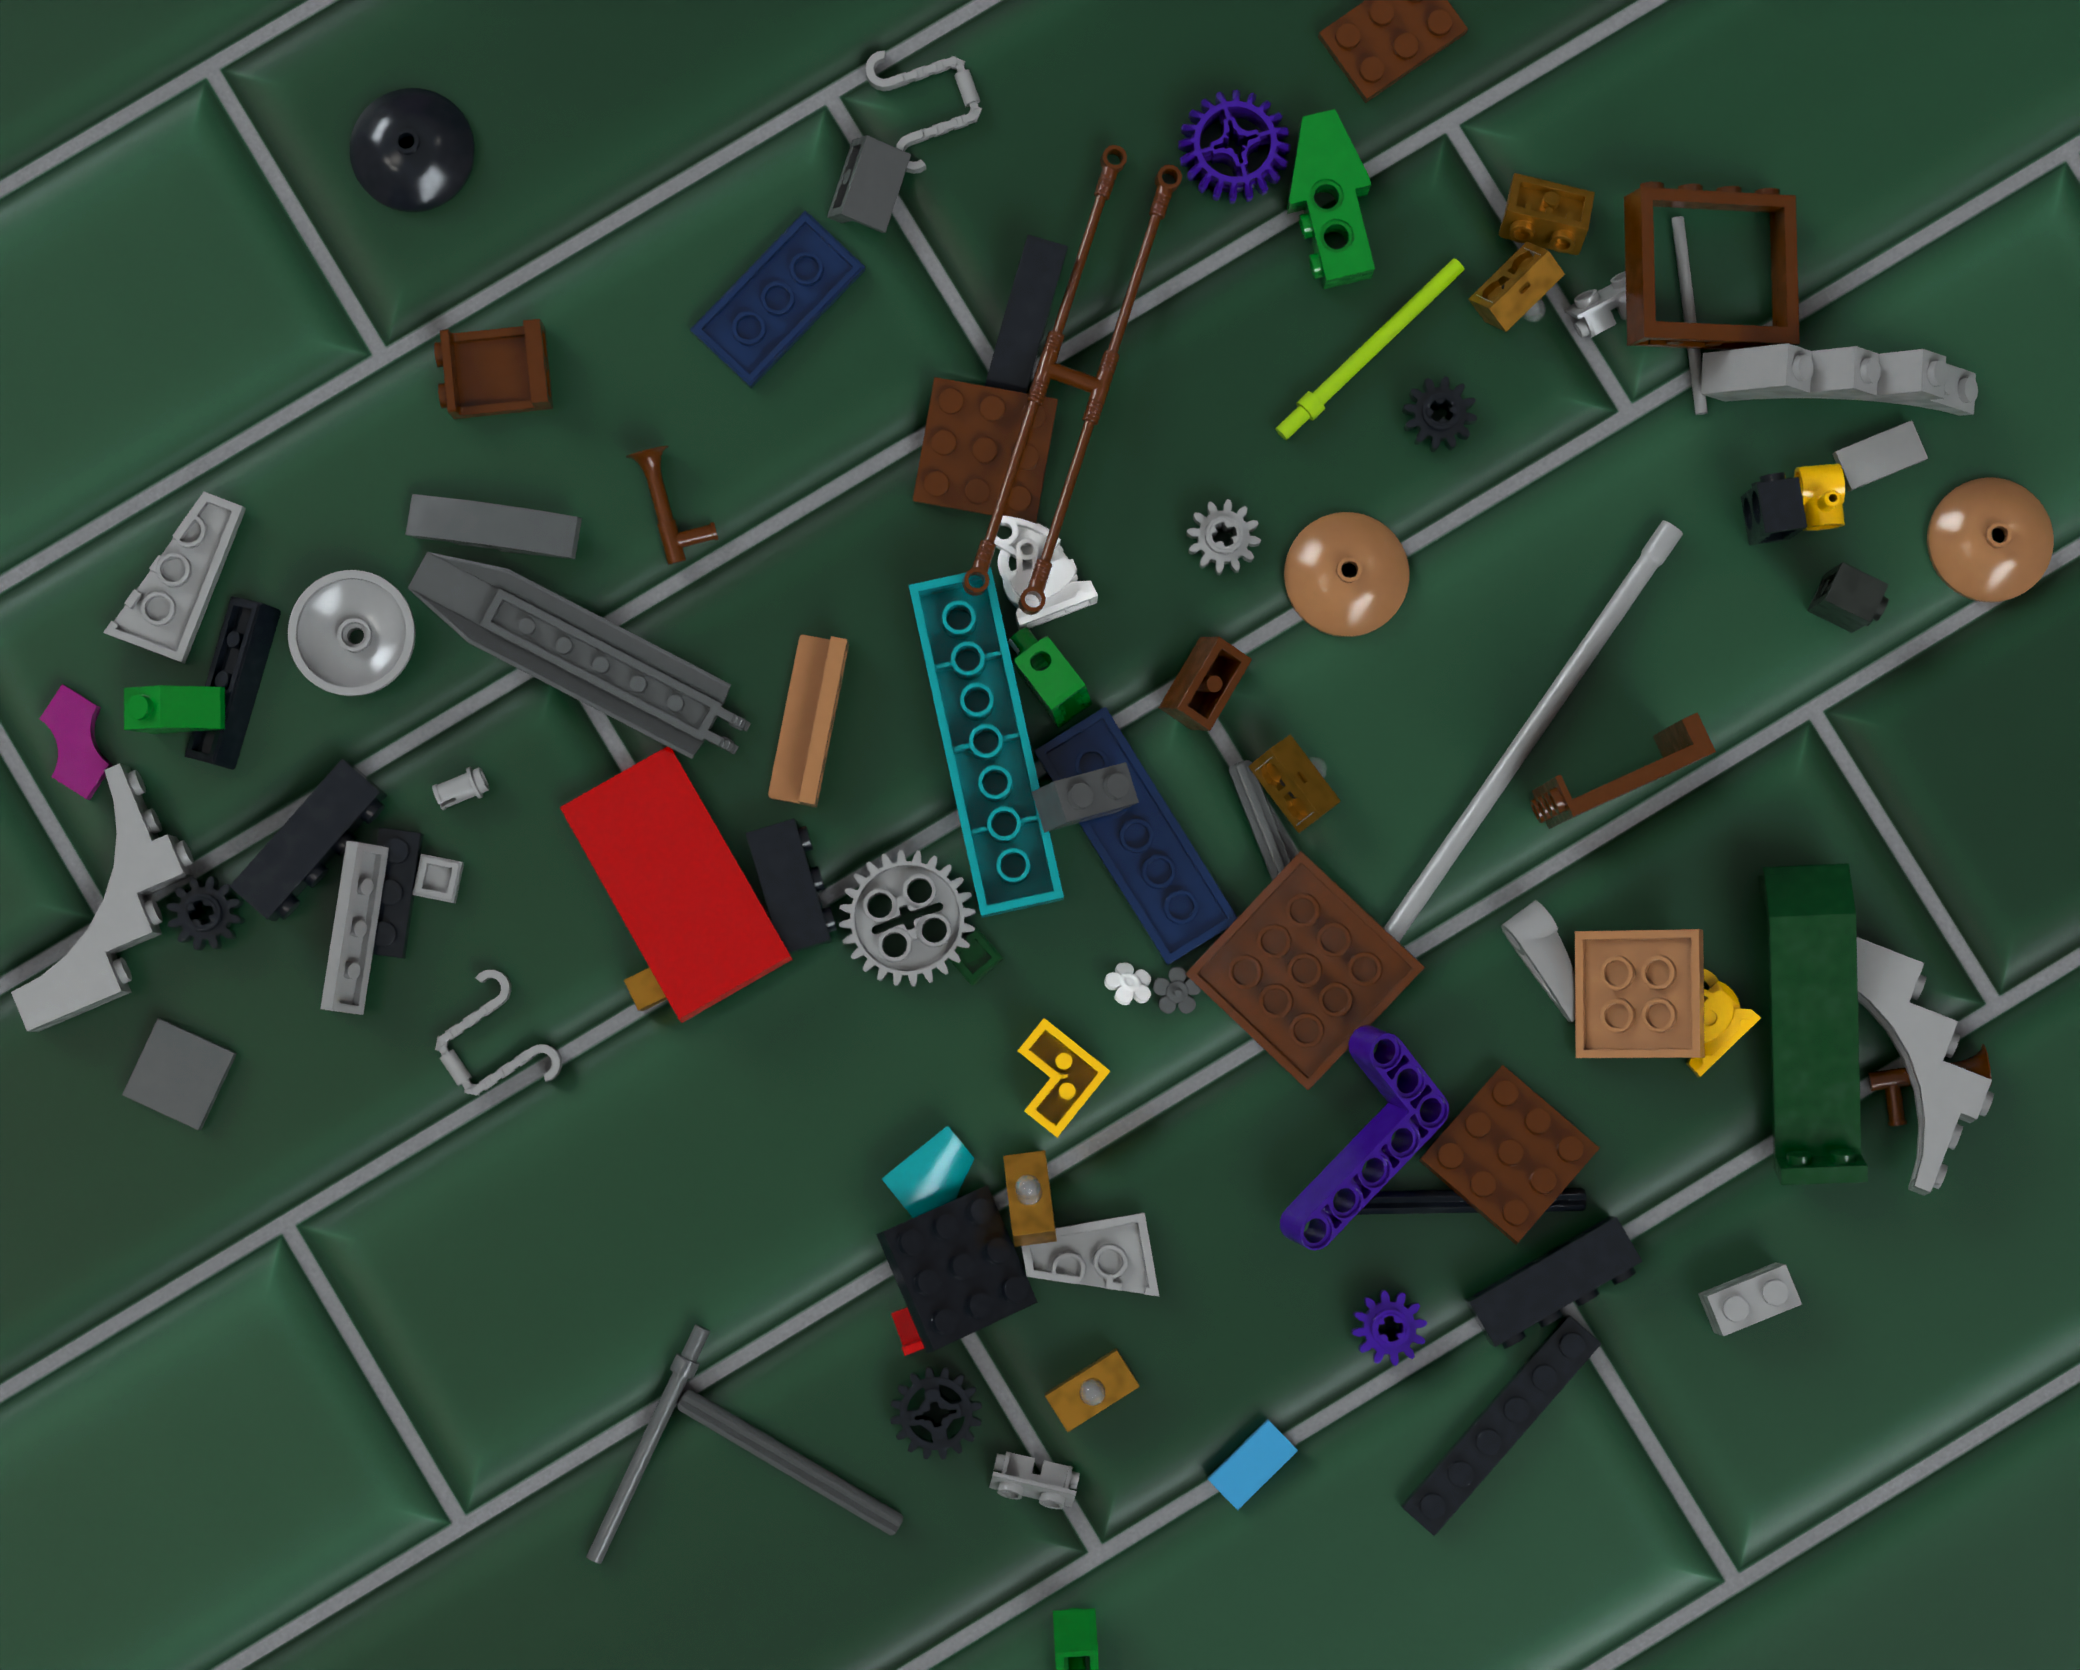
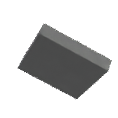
M158 1018L122 1095L196 1130H202L237 1053L162 1018Z

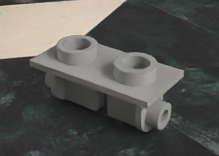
M1626 271L1614 276L1610 280L1611 284L1599 291L1592 289L1579 294L1574 298L1575 303L1564 309L1565 313L1580 320L1574 323V327L1581 338L1587 335L1592 338L1616 325L1611 312L1614 308H1617L1622 320L1627 319Z
M1006 1451V1455L997 1453L993 1470L1001 1473L993 1471L989 1488L998 1490L997 1493L1009 1499H1021L1022 1496L1038 1499L1042 1506L1051 1509H1063L1064 1506L1072 1507L1077 1491L1068 1488L1077 1489L1080 1473L1072 1471V1466L1044 1460L1041 1474L1037 1475L1032 1473L1035 1458Z

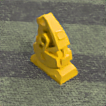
M1704 969V982L1710 988L1708 990L1704 989L1705 1058H1689L1686 1063L1697 1077H1701L1761 1019L1752 1009H1741L1734 991L1706 969Z

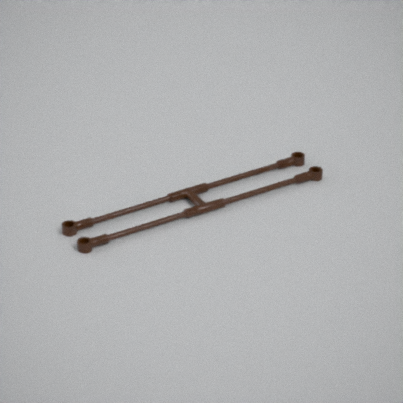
M1117 145L1107 147L1101 156L1100 164L1102 170L1094 192L1096 199L1053 330L1048 332L1031 389L1029 390L1027 397L1029 404L985 538L980 541L972 568L967 571L962 582L966 593L972 596L981 595L989 585L988 570L996 548L994 542L1038 407L1043 405L1050 380L1052 379L1090 392L1089 401L1082 418L1084 425L1041 558L1036 560L1028 588L1023 591L1019 598V607L1027 615L1039 613L1045 605L1046 597L1044 590L1052 568L1050 561L1094 425H1097L1103 405L1110 389L1120 357L1118 350L1160 220L1165 218L1172 193L1177 190L1182 181L1181 171L1178 167L1170 164L1161 167L1155 177L1157 189L1149 211L1151 218L1108 350H1105L1096 377L1057 364L1059 351L1064 340L1062 333L1105 201L1110 199L1117 175L1122 171L1127 162L1126 151ZM1111 154L1118 156L1120 164L1113 165L1109 163L1107 156ZM1162 175H1172L1175 179V183H1165L1162 179ZM973 575L979 576L983 580V586L980 588L972 587L969 584V577ZM1030 594L1036 596L1039 600V606H1028L1025 602V596Z

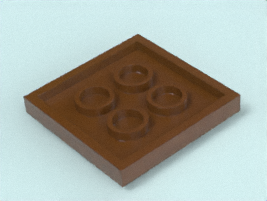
M934 377L913 502L992 516L1029 404L1027 402L1028 394ZM1044 397L1043 405L1038 407L1003 516L1016 517L1033 523L1037 522L1058 399Z
M1502 1065L1425 1152L1419 1162L1517 1245L1600 1148Z

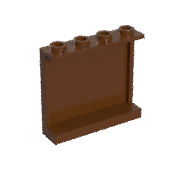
M1698 712L1676 722L1653 736L1663 757L1660 760L1572 799L1561 774L1532 790L1535 799L1530 800V805L1539 823L1546 821L1548 828H1553L1715 753V748Z

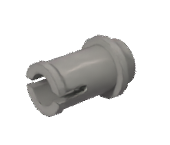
M472 767L466 768V773L432 786L437 803L440 804L442 810H446L448 807L474 796H477L478 799L483 798V793L490 790L485 774L480 767L474 770Z

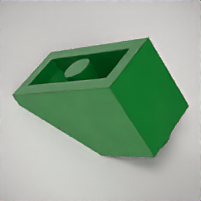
M156 685L124 688V730L162 734L225 729V687Z
M1069 1608L1067 1610H1054L1053 1626L1056 1670H1099L1096 1609Z

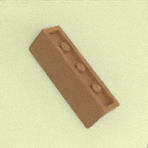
M800 635L768 791V796L771 799L816 808L818 806L849 649L847 639L831 636L830 640L808 635Z

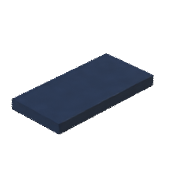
M804 211L700 318L690 331L752 389L861 276L866 268L808 212Z

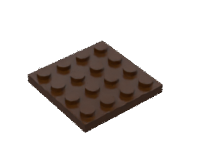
M1300 851L1185 974L1301 1085L1310 1090L1349 1049L1348 1044L1353 1032L1360 1026H1370L1421 973L1425 966L1303 851Z

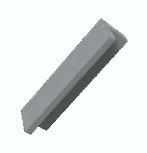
M346 841L320 1009L359 1015L364 1014L389 852L388 847Z

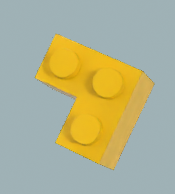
M1045 1018L1042 1019L1017 1051L1050 1077L1024 1112L1055 1137L1061 1134L1110 1072L1109 1069Z

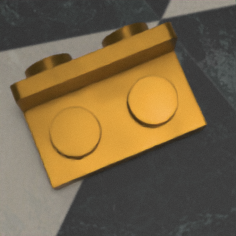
M1514 173L1499 236L1518 243L1530 242L1539 247L1560 253L1579 255L1589 229L1595 192Z

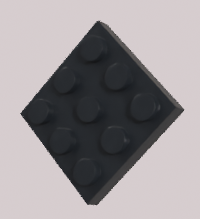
M988 1185L876 1234L927 1353L940 1349L1038 1303Z

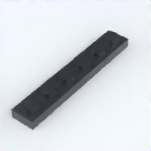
M1567 1314L1404 1501L1401 1507L1435 1536L1602 1343Z

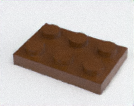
M1365 0L1320 31L1318 38L1363 101L1367 103L1464 36L1468 28L1448 0Z

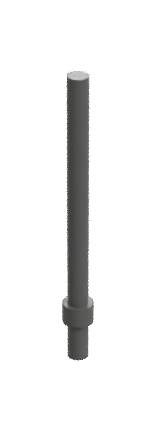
M695 1324L682 1353H677L670 1367V1370L673 1371L586 1555V1558L595 1563H602L687 1380H693L700 1365L697 1359L710 1334V1330Z

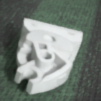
M1011 516L1002 517L1000 525L1009 527L1012 535L1008 539H1000L996 536L994 543L996 548L1000 550L998 570L1003 579L1005 594L1009 601L1017 608L1016 623L1018 630L1025 627L1033 628L1097 603L1098 594L1091 580L1078 581L1074 560L1068 559L1060 545L1061 539L1058 538L1050 561L1052 568L1044 590L1046 597L1045 605L1035 615H1027L1022 612L1018 604L1019 598L1023 591L1028 588L1036 560L1041 558L1049 529L1039 523L1035 524L1024 519ZM1010 556L1016 559V570L1013 571L1009 567ZM1031 594L1025 596V602L1028 606H1039V600L1036 596Z

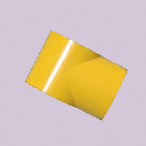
M1836 463L1796 467L1794 477H1799L1807 523L1804 531L1828 530L1844 526L1845 479L1842 466Z

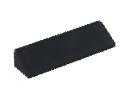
M231 596L205 686L225 687V729L191 732L184 757L231 770L236 768L281 615L279 609L260 602Z

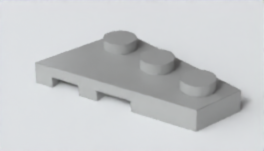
M1145 1212L1055 1228L1056 1242L1021 1246L1027 1277L1160 1297Z

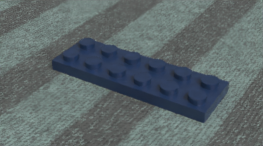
M1106 707L1034 750L1035 755L1052 782L1120 763H1127L1139 803L1110 815L1081 822L1079 825L1167 966L1229 928L1238 918Z

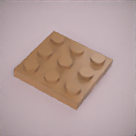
M1703 930L1575 931L1576 1058H1705Z

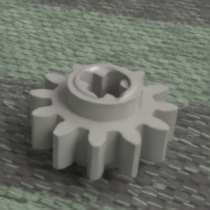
M1229 499L1225 501L1222 511H1218L1213 502H1208L1207 517L1197 512L1193 515L1194 522L1200 528H1190L1186 532L1187 537L1197 539V543H1194L1189 548V554L1195 555L1201 552L1203 557L1199 567L1201 569L1205 568L1209 562H1213L1216 564V575L1222 573L1224 564H1229L1231 570L1234 573H1238L1240 569L1238 559L1242 558L1246 562H1252L1254 555L1247 547H1257L1261 542L1260 538L1250 536L1249 533L1257 528L1258 521L1251 520L1245 522L1244 518L1248 508L1244 506L1237 513L1231 511L1232 503ZM1222 528L1224 533L1232 532L1234 537H1231L1230 546L1225 547L1222 541L1214 542L1213 538L1217 535V529Z

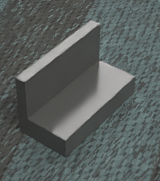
M868 135L853 139L827 218L841 224L855 221L885 233L911 154Z

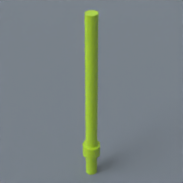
M1453 258L1313 393L1308 391L1296 402L1297 408L1275 428L1276 432L1284 440H1288L1307 420L1314 421L1325 410L1324 404L1465 270L1464 266L1457 259Z

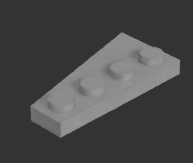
M203 492L172 535V541L162 555L157 556L149 567L150 571L137 590L134 589L124 602L126 604L116 619L109 623L103 633L185 664L246 508Z

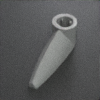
M1535 900L1503 923L1501 928L1510 944L1568 1022H1573L1575 1020V975L1573 967L1557 932L1558 928L1554 919L1545 907Z

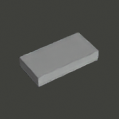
M1912 420L1837 450L1832 454L1835 462L1842 466L1848 492L1928 459Z

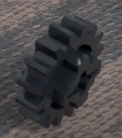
M927 1366L925 1378L921 1379L915 1372L910 1374L913 1384L911 1387L900 1383L897 1389L904 1396L903 1400L893 1399L891 1401V1406L899 1409L900 1414L891 1417L890 1421L891 1424L902 1425L903 1429L898 1432L896 1438L901 1440L908 1437L911 1440L908 1447L909 1452L912 1453L920 1446L924 1448V1459H928L932 1450H938L940 1458L944 1460L947 1456V1448L952 1447L954 1451L960 1454L963 1452L960 1442L963 1438L970 1442L974 1441L975 1436L969 1428L970 1426H981L982 1420L973 1416V1411L981 1409L982 1402L971 1401L970 1397L975 1393L976 1387L969 1386L965 1389L962 1387L964 1374L960 1373L953 1380L949 1378V1367L945 1366L941 1375L937 1376L934 1375L932 1367ZM940 1385L953 1389L962 1400L952 1401L941 1393ZM924 1387L925 1399L921 1405L908 1409L912 1396ZM932 1402H938L941 1409L947 1408V1410H952L943 1415L942 1422L939 1424L934 1423L933 1417L923 1415L924 1412L930 1410ZM965 1416L959 1431L948 1438L947 1428L953 1419ZM912 1425H921L930 1431L933 1441L918 1435L912 1428Z

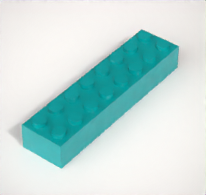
M991 567L988 570L989 585L985 592L978 596H972L964 590L962 582L966 573L908 585L981 918L1064 900L1050 832L1044 833L1032 792L1039 789L1040 786ZM973 575L969 577V584L974 588H980L983 586V580L979 576Z

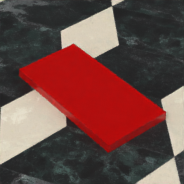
M668 746L560 807L681 1023L793 960L674 751Z

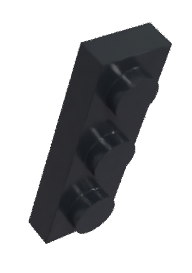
M379 827L377 846L388 847L389 852L373 949L374 955L405 959L415 896L412 894L424 836L422 833Z

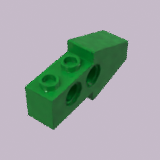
M1335 109L1302 117L1286 209L1287 214L1304 211V214L1299 215V224L1303 238L1311 239L1314 254L1309 255L1310 269L1314 279H1321L1323 290L1370 279L1375 271L1357 198L1368 195L1371 181ZM1321 192L1329 193L1335 198L1336 205L1330 209H1323L1315 203L1314 196ZM1330 232L1340 233L1345 238L1346 245L1340 249H1333L1325 243L1324 236Z

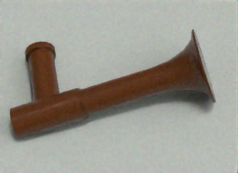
M666 445L627 455L626 458L635 460L644 472L657 516V526L667 563L671 565L686 561L683 547L719 539L714 522L682 532L678 531L661 471V457L664 450L669 447Z
M1984 1044L1981 1045V1050L1976 1055L1965 1060L1951 1062L1953 1065L1991 1079L1990 1063ZM1906 1068L1868 1072L1871 1091L1885 1089L1889 1116L1888 1126L1908 1124L1907 1119H1905L1901 1087L1912 1086Z

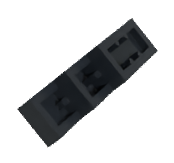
M1032 235L1027 236L985 386L1027 393L1056 295V288L1067 255L1068 246Z

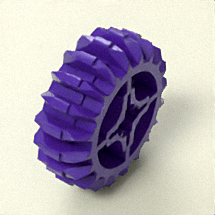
M1233 90L1231 101H1226L1223 92L1216 93V106L1205 98L1201 101L1200 105L1203 113L1192 109L1188 117L1193 124L1187 123L1181 127V133L1187 138L1179 140L1178 149L1188 153L1180 158V165L1184 167L1194 166L1188 171L1187 179L1194 181L1201 177L1202 180L1199 183L1198 191L1204 193L1212 186L1214 188L1212 199L1215 201L1221 198V193L1224 191L1229 192L1228 200L1231 204L1236 203L1237 192H1242L1246 202H1250L1253 200V187L1261 195L1267 194L1268 186L1266 181L1277 184L1280 181V175L1276 170H1286L1288 161L1281 155L1289 154L1291 145L1281 140L1288 137L1289 130L1287 127H1276L1282 120L1281 113H1274L1270 116L1266 115L1271 107L1269 101H1264L1260 107L1255 106L1256 94L1254 92L1248 95L1247 102L1240 101L1241 94L1239 90ZM1235 118L1245 119L1253 123L1261 132L1259 133L1257 129L1249 131L1242 129L1238 126ZM1220 120L1222 136L1218 140L1210 142V147L1201 149L1200 139L1208 127ZM1229 133L1237 146L1242 145L1240 159H1238L1237 154L1234 153L1232 148H1227ZM1268 145L1267 159L1257 170L1249 174L1247 157L1254 152H1258L1260 146ZM1207 161H1210L1211 164L1223 163L1228 165L1234 176H1227L1217 172Z

